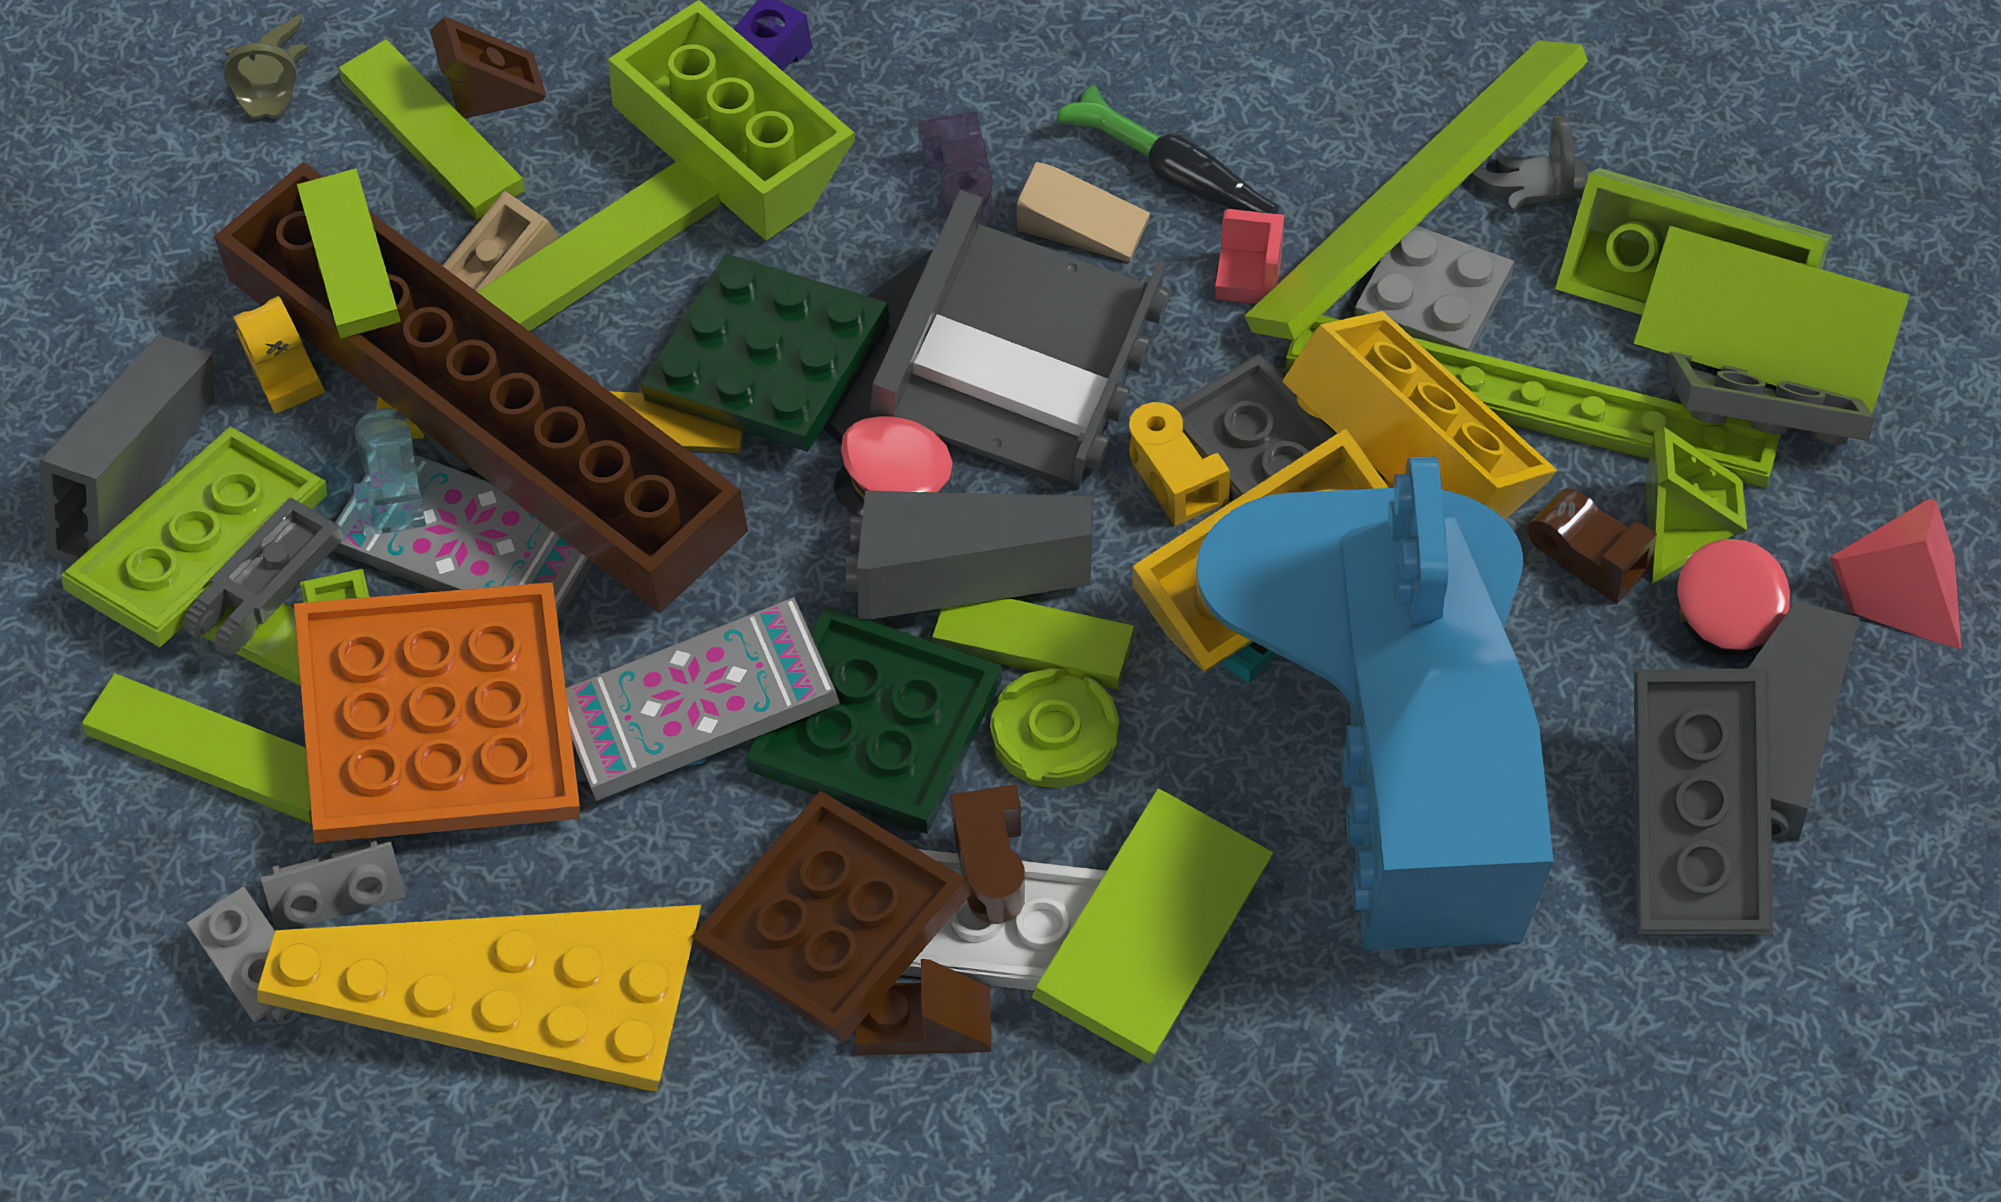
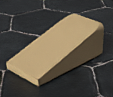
M1040 162L1035 163L1017 202V231L1130 263L1150 219L1149 212L1063 170Z
M504 191L442 266L475 291H478L557 240L559 235L547 219Z

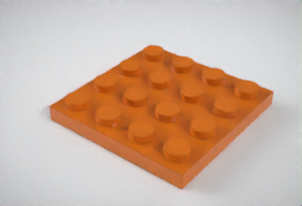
M553 582L294 604L314 843L579 819L580 804Z

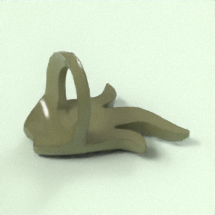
M300 14L266 33L258 43L245 44L238 48L225 50L228 57L225 60L224 77L233 90L237 101L253 121H258L265 117L279 120L291 102L296 80L295 63L308 53L309 46L297 44L292 45L287 50H283L281 47L298 32L302 24V16ZM249 55H255V60H251Z

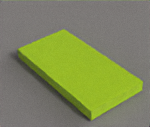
M1669 226L1634 344L1670 354V351L1692 356L1691 361L1723 370L1724 365L1747 370L1748 375L1757 377L1765 383L1777 386L1778 382L1790 381L1861 399L1873 414L1910 295Z
M230 426L61 574L63 590L160 648L184 626V623H182L185 619L184 616L187 614L188 609L191 608L192 603H196L197 598L211 585L210 579L289 498H293L313 509L327 496L326 481Z
M1158 788L1035 987L1032 998L1150 1065L1266 869L1274 852Z

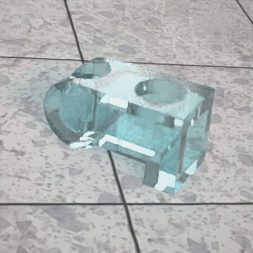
M390 408L370 411L360 418L355 427V438L361 463L365 473L371 479L368 482L353 484L363 535L365 537L425 527L426 519L417 459L407 418L399 411Z

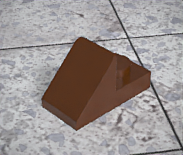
M445 16L430 30L439 68L442 74L448 77L456 109L464 119L541 102L546 97L534 53Z
M921 959V982L894 983L855 1029L856 1055L991 1052L990 987L930 959Z

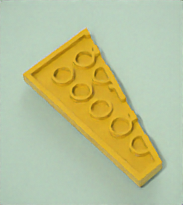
M701 905L275 930L257 989V1002L641 1090L657 1092L691 952L692 936L696 931Z

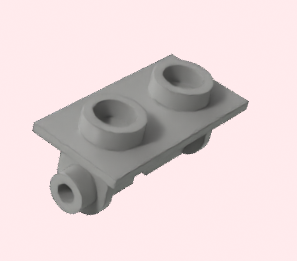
M376 838L369 839L370 843L333 853L331 854V859L319 861V858L281 869L279 865L273 866V874L262 876L261 882L275 929H297L405 898V891L390 840L377 844Z
M244 886L187 922L254 1023L265 1016L269 1020H276L280 1025H285L294 1021L301 1012L257 1002V989L275 930Z

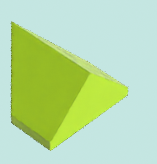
M1663 427L1655 431L1644 481L1648 528L1657 533L1651 566L1652 584L1685 565L1689 557L1702 546L1722 539H1728L1734 534H1741L1747 531L1743 479L1667 428Z

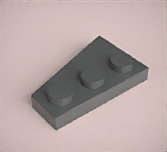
M1670 351L1665 375L1685 409L1690 410V415L1698 420L1715 424L1726 423L1728 417L1750 420V425L1753 428L1772 434H1786L1788 427L1811 431L1810 435L1813 438L1835 445L1847 444L1848 438L1869 441L1875 417L1861 399L1790 381L1778 382L1776 390L1765 388V382L1757 377L1748 375L1747 370L1724 365L1723 370L1714 375L1692 369L1690 366L1692 356Z

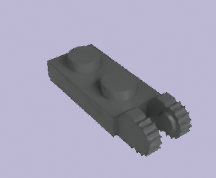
M289 498L210 579L211 585L197 598L196 603H192L191 608L188 609L187 614L184 616L185 619L182 622L184 623V631L195 638L204 637L222 619L227 604L236 608V610L219 627L218 633L215 634L214 647L216 648L215 650L225 656L231 657V655H235L242 646H245L252 639L258 623L263 624L299 587L300 582L304 581L342 542L341 526L297 500Z

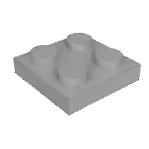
M1416 225L1380 260L1355 306L1354 317L1383 311L1413 338L1472 352L1512 276L1514 261Z

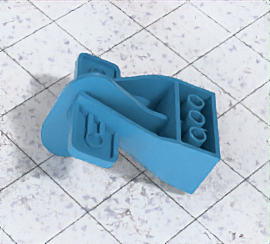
M1436 456L1408 458L1405 474L1394 475V488L1282 493L1247 502L1230 511L1211 528L1202 542L1197 558L1196 581L1200 596L1209 611L1223 625L1328 680L1344 694L1350 703L1351 725L1346 726V748L1341 749V772L1343 787L1351 788V805L1346 806V830L1348 845H1355L1356 869L1352 870L1351 886L1354 910H1359L1362 951L1521 943L1553 864L1540 728L1522 671L1504 630L1523 568L1521 544L1511 526L1495 511L1472 498L1442 490L1439 462Z

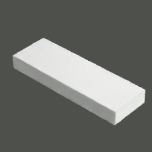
M938 314L913 365V374L1078 437L1080 433H1086L1108 381V378Z

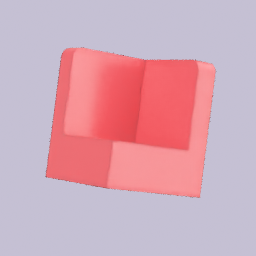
M1226 209L1224 211L1215 299L1257 304L1278 285L1282 260L1284 215Z

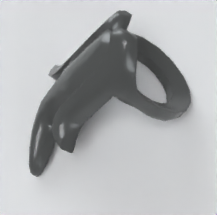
M1558 115L1553 118L1551 123L1549 156L1515 160L1498 152L1496 163L1501 173L1489 172L1479 166L1468 176L1475 185L1485 192L1498 197L1508 198V210L1511 214H1514L1519 208L1526 205L1563 201L1583 196L1587 182L1588 167L1575 157L1573 135L1568 117L1566 115Z

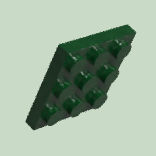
M725 253L640 384L644 400L808 452L889 321L888 304L878 299Z
M825 605L810 634L835 688L840 704L757 736L746 756L747 771L815 795L821 790L846 806L928 834L1002 681V665L867 619H858V616Z

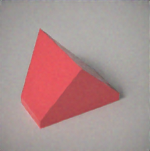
M1928 499L1830 556L1847 609L1850 613L1929 641L1961 649L1955 556L1936 500Z

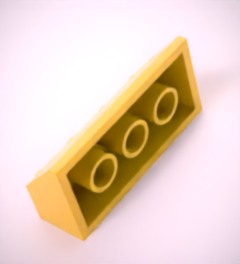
M1383 311L1320 324L1282 380L1297 395V402L1304 411L1325 421L1337 434L1345 428L1348 430L1373 467L1384 476V482L1388 488H1394L1395 474H1405L1408 458L1436 456L1439 462L1442 490L1472 498L1486 505L1506 520L1547 484L1557 472L1555 467Z
M1345 428L1133 565L1132 586L1167 637L1206 673L1253 642L1223 625L1209 611L1200 596L1196 581L1197 558L1202 542L1211 528L1235 508L1265 496L1294 492L1388 488V486Z

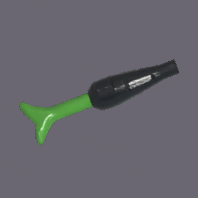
M1090 85L1085 89L1080 102L1068 103L1060 108L1057 113L1058 123L1102 130L1147 156L1150 167L1155 172V175L1181 190L1234 210L1277 214L1279 211L1278 204L1257 193L1227 166L1205 149L1200 148L1196 143L1178 134H1167L1160 137L1114 111L1104 101L1095 85Z

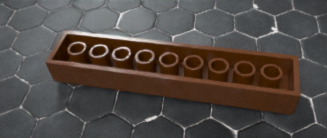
M305 162L298 165L214 236L230 282L261 306L268 300L279 296L300 336L659 614L748 532L741 490L370 211L369 213L401 322L340 339L297 184L319 179L323 176Z

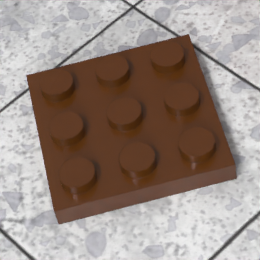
M820 790L693 934L692 938L700 951L838 1041L844 1043L972 894V891L966 879Z

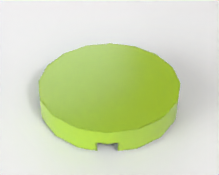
M1047 668L1026 673L1007 685L998 697V704L993 710L990 723V738L997 759L1013 776L1033 786L1063 788L1081 784L1104 770L1116 752L1119 734V716L1114 700L1098 681L1084 674L1083 679L1067 675L1066 669Z

